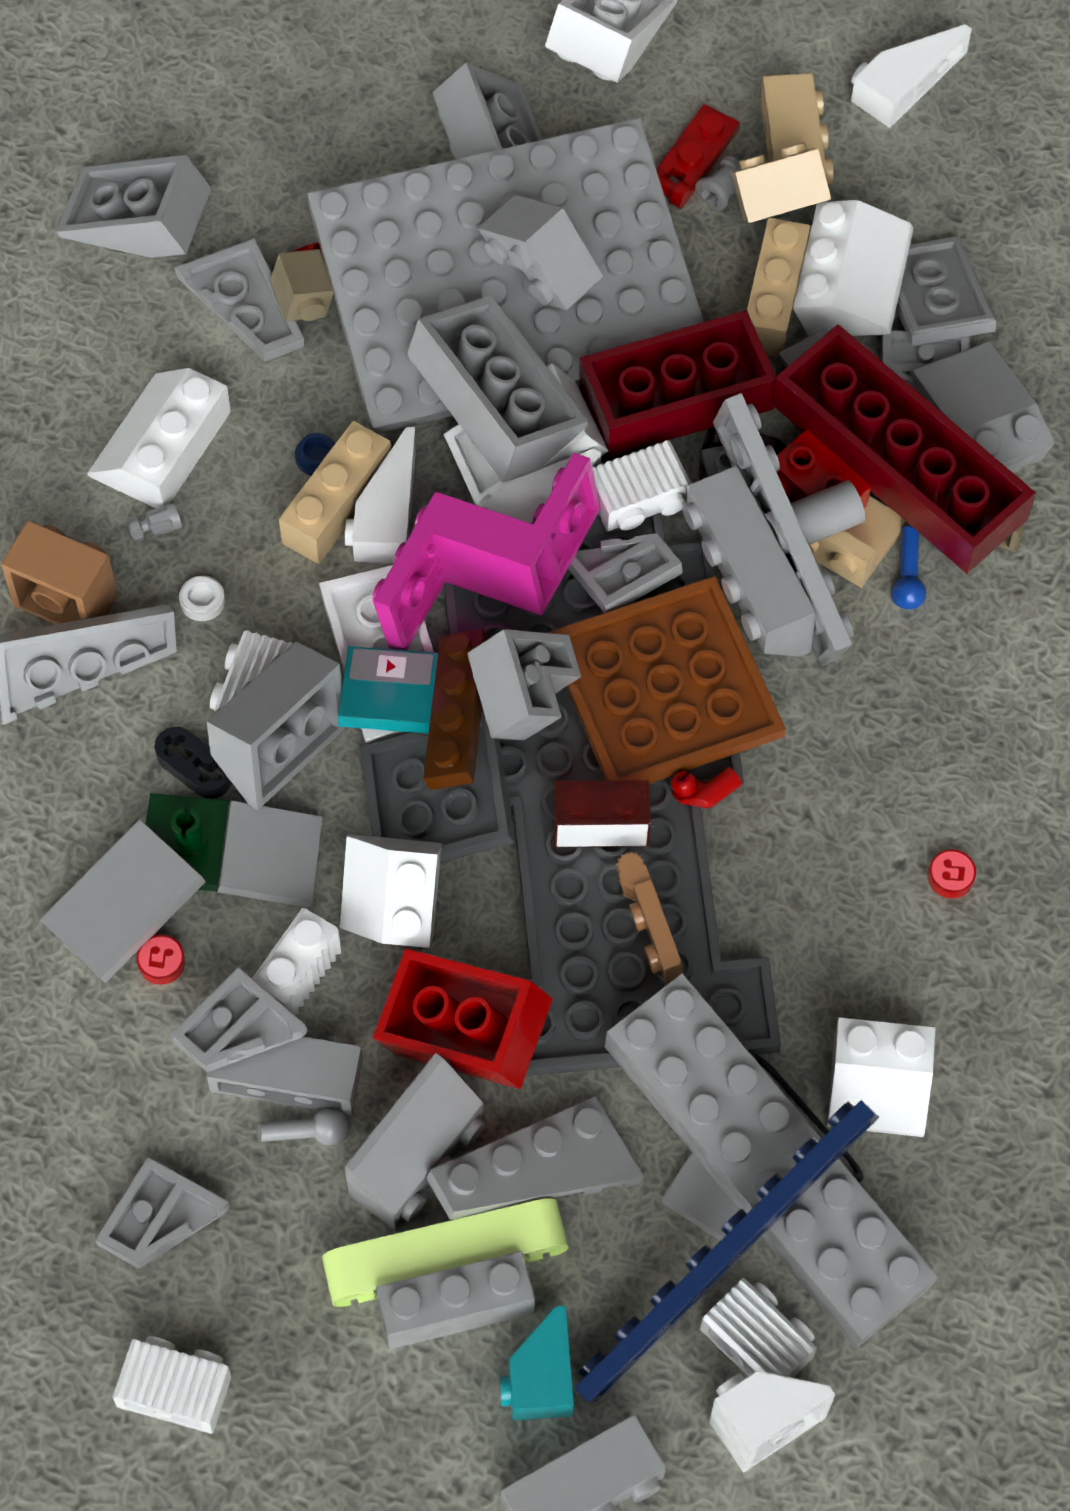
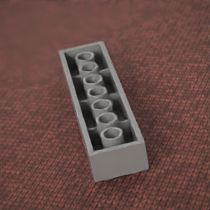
M683 973L606 1033L604 1047L738 1208L743 1209L747 1214L762 1200L757 1195L759 1189L776 1173L784 1177L797 1164L792 1159L793 1155L809 1139L814 1137L818 1142L822 1139ZM839 1159L761 1236L855 1349L929 1290L938 1278L935 1272Z

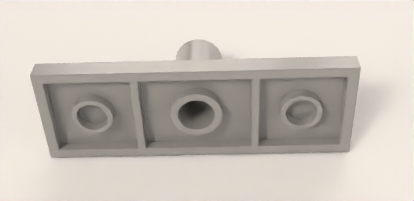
M742 393L724 400L713 421V425L731 466L738 467L816 611L812 650L822 667L837 661L853 645L850 638L854 636V632L845 612H838L831 597L835 595V588L831 577L826 570L820 571L809 545L864 523L866 519L864 507L856 488L849 480L790 503L776 472L780 470L777 455L771 445H764L758 430L762 428L758 412L752 403L746 404Z

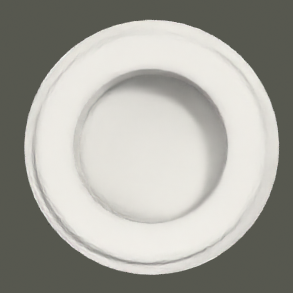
M196 576L187 580L179 592L181 609L187 617L196 621H208L217 617L225 605L223 587L216 579L209 576Z

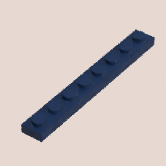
M862 1100L855 1106L848 1101L840 1107L828 1121L832 1129L819 1142L814 1137L809 1139L792 1157L797 1164L784 1177L776 1173L759 1189L757 1195L762 1200L748 1214L743 1209L736 1212L721 1228V1231L726 1236L713 1249L706 1244L698 1250L685 1265L690 1272L677 1285L670 1280L658 1290L650 1300L655 1307L641 1321L637 1316H634L616 1333L614 1337L619 1344L606 1357L601 1352H598L581 1368L579 1374L584 1379L575 1387L580 1395L588 1403L597 1402L880 1117Z

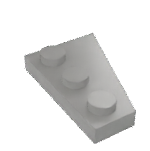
M254 238L175 267L176 277L264 362L305 347L304 337L296 321L284 320L270 282L272 273Z

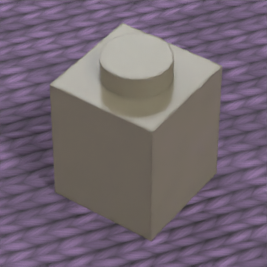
M320 249L279 253L270 282L284 320L312 321L326 317L334 293Z

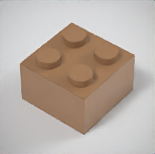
M27 521L1 563L13 606L54 624L108 615L118 598L109 555L100 546L92 542H84L82 544L68 538L61 530L52 525L46 524L42 527Z

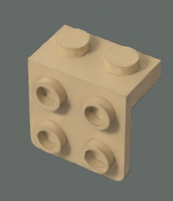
M870 496L867 507L864 509L866 517L864 523L809 545L816 562L860 588L864 586L901 535V528L906 525V521L894 510Z

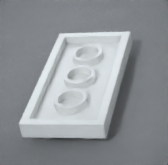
M393 565L319 583L320 594L343 672L345 671L348 646L389 649L372 598L377 583L387 577ZM423 621L407 651L434 653L425 621ZM360 728L365 745L410 733Z

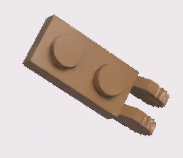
M626 852V854L621 855L618 863H616L619 882L624 897L636 901L629 904V908L637 931L646 929L651 944L644 946V950L653 974L661 971L665 983L668 985L683 973L682 962L642 856H639L637 852Z

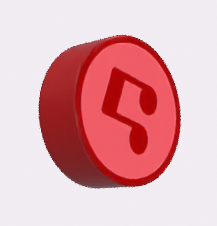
M954 849L938 853L932 859L928 870V882L931 888L945 898H959L966 895L971 890L976 878V867L973 860L964 852Z
M152 936L137 951L136 959L139 971L147 981L153 984L163 985L171 983L184 970L185 956L183 948L171 936Z

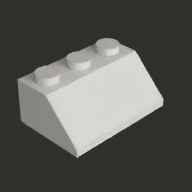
M859 200L817 203L793 303V310L808 336L821 329L826 334L837 324L852 336L891 334L914 229L910 222Z
M190 368L155 373L87 473L88 476L154 508L170 504L231 412L227 385Z

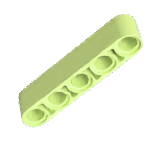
M546 1198L342 1246L326 1252L321 1258L332 1305L335 1307H345L351 1305V1300L357 1299L359 1303L377 1299V1286L520 1251L523 1252L525 1263L543 1259L544 1253L549 1252L551 1257L562 1254L569 1249L557 1200Z

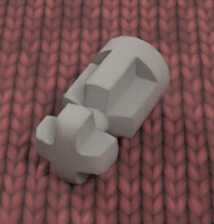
M174 503L147 511L146 520L140 522L136 516L129 517L126 520L130 537L137 543L144 541V532L150 530L153 536L156 537L182 528Z

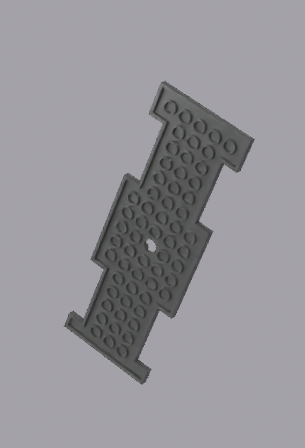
M649 446L609 458L607 453L601 456V464L613 461L616 458L621 459L624 455H630L632 452H638L641 449L645 450ZM661 512L645 518L638 527L627 531L621 530L620 527L606 531L601 517L597 514L578 551L601 548L600 541L630 540L635 536L655 533L665 542ZM702 542L667 545L682 562L683 573L630 604L715 576L714 566H710L704 555ZM568 569L542 616L447 582L444 584L449 634L482 628L488 638L493 637L503 629L547 633L604 613ZM566 688L555 693L562 716L560 719L526 740L500 739L510 813L514 815L531 974V978L526 980L534 982L553 998L526 1076L620 1068L621 1066L604 1047L607 1031L666 986L662 972L653 974L647 960L644 946L650 945L651 942L646 929L638 932L634 924L629 904L636 901L624 897L619 882L616 863H618L621 855L626 854V852L631 853V851L632 853L637 852L639 856L641 855L642 860L646 864L680 956L683 975L750 1054L780 1053L781 1041L769 957L721 961L701 807L682 805L672 796L671 780L674 776L612 797ZM740 753L688 770L690 774L695 776L696 780L708 782L727 767H730L737 773L742 782V786L733 793H741L744 790ZM648 824L646 846L557 847L558 825Z

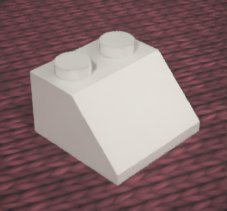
M348 834L346 839L340 928L383 944L430 948L435 929L442 843Z
M839 1017L833 1038L828 1121L846 1102L849 1101L855 1106L862 1100L880 1117L867 1131L924 1137L933 1076L936 1027Z
M756 1371L745 1379L740 1373L724 1382L716 1390L719 1396L713 1402L714 1405L709 1423L744 1473L824 1420L828 1415L835 1393L830 1386L761 1371Z

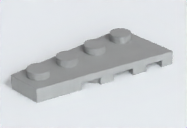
M167 604L0 634V721L2 725L17 720V714L37 706L40 710L57 703L55 698L80 688L83 692L98 686V681L117 672L124 675L176 653L173 609Z
M595 1096L431 1169L426 1179L449 1219L452 1220L539 1199H556L558 1196L580 1192L582 1196L600 1193L603 1188L619 1185L627 1188L641 1184L644 1175Z

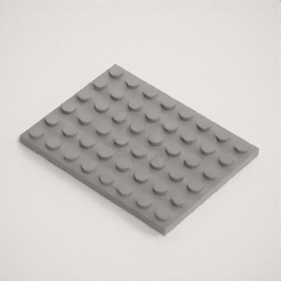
M640 118L307 193V202L333 288L335 302L370 427L377 434L453 416L407 356L419 318L492 295L546 366L554 364L574 379L577 386H579L580 357L704 322ZM514 195L562 207L603 275V278L567 310L540 304L530 293L529 285L531 283L523 271L504 263H496L485 250L484 245L487 242L478 227Z

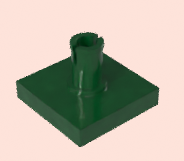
M150 793L145 825L203 877L206 882L198 890L217 892L228 806L231 801Z

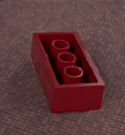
M747 310L580 357L579 388L609 450L606 452L609 458L661 443L665 440L675 439L714 427L713 421L724 400L742 393L747 405L750 403L754 405L758 414L774 410L775 407L772 405L776 374Z

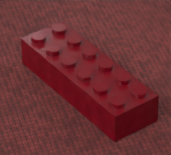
M839 324L833 327L776 376L772 405L801 431L804 432L808 429L870 484L871 491L966 574L1028 520L1036 492Z

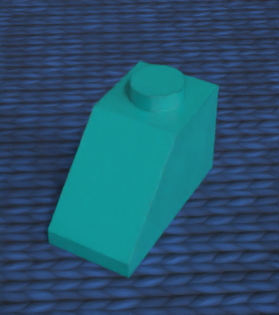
M555 1306L509 1359V1375L500 1376L502 1407H512V1421L573 1417L574 1403L566 1306Z

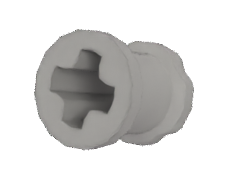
M724 157L720 161L719 168L711 176L701 178L695 185L700 200L716 212L724 210L728 205V199L736 193L730 172L741 168L739 161L735 157Z

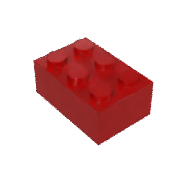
M405 948L373 1039L395 1055L427 1064L433 1055L437 1053L445 1059L455 1072L521 1089L553 998L530 980Z

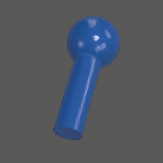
M912 526L901 528L900 578L893 583L890 592L893 602L898 607L907 610L920 607L926 599L925 585L918 578L919 532Z

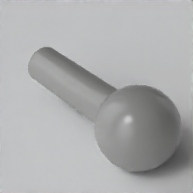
M326 1107L309 1119L259 1122L257 1125V1135L259 1142L315 1138L324 1145H336L347 1137L350 1123L346 1114L340 1109Z

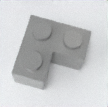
M514 195L478 227L487 242L484 247L488 255L498 264L504 263L523 271L531 283L529 285L530 293L544 306L551 305L567 310L603 278L598 266L562 207Z
M503 629L467 653L485 714V720L491 738L526 740L560 719L562 716L555 693L581 678L569 635Z

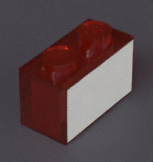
M649 780L554 782V847L648 846L651 824Z

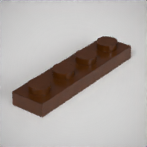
M483 628L440 636L423 780L429 790L474 783L482 704L467 653L489 639Z

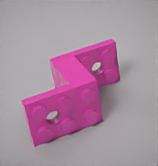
M573 452L566 467H561L557 471L552 484V492L546 503H541L537 507L532 524L435 491L427 507L423 506L419 510L415 519L414 529L407 542H402L397 548L393 566L387 577L377 583L373 592L372 601L389 649L408 650L445 582L542 616L601 509L590 458Z

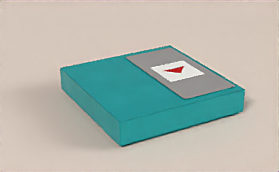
M348 646L338 712V727L429 734L438 653Z

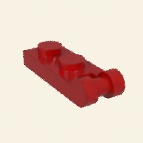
M703 104L656 168L664 196L669 198L670 204L679 209L685 206L696 190L695 185L697 181L706 177L738 133L739 121ZM673 176L681 181L675 183L669 180V178Z

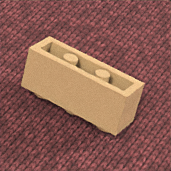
M813 73L763 76L760 104L768 161L782 157L780 149L805 142L807 150L811 148L819 150L827 184H833L832 159H825L824 150L828 149L827 124H820L819 116L823 115L822 90H815Z
M768 217L747 312L767 356L778 358V353L786 349L794 314L793 303L811 225Z
M352 421L279 518L282 544L320 564L344 532L346 519L354 518L355 503L390 452V440Z

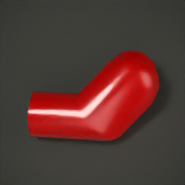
M727 767L708 782L696 780L695 776L688 771L677 773L671 780L672 796L680 804L707 809L714 807L742 786L740 777L730 767Z

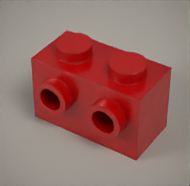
M808 429L777 455L780 470L776 472L790 503L849 480L856 488L864 509L867 507L871 485Z

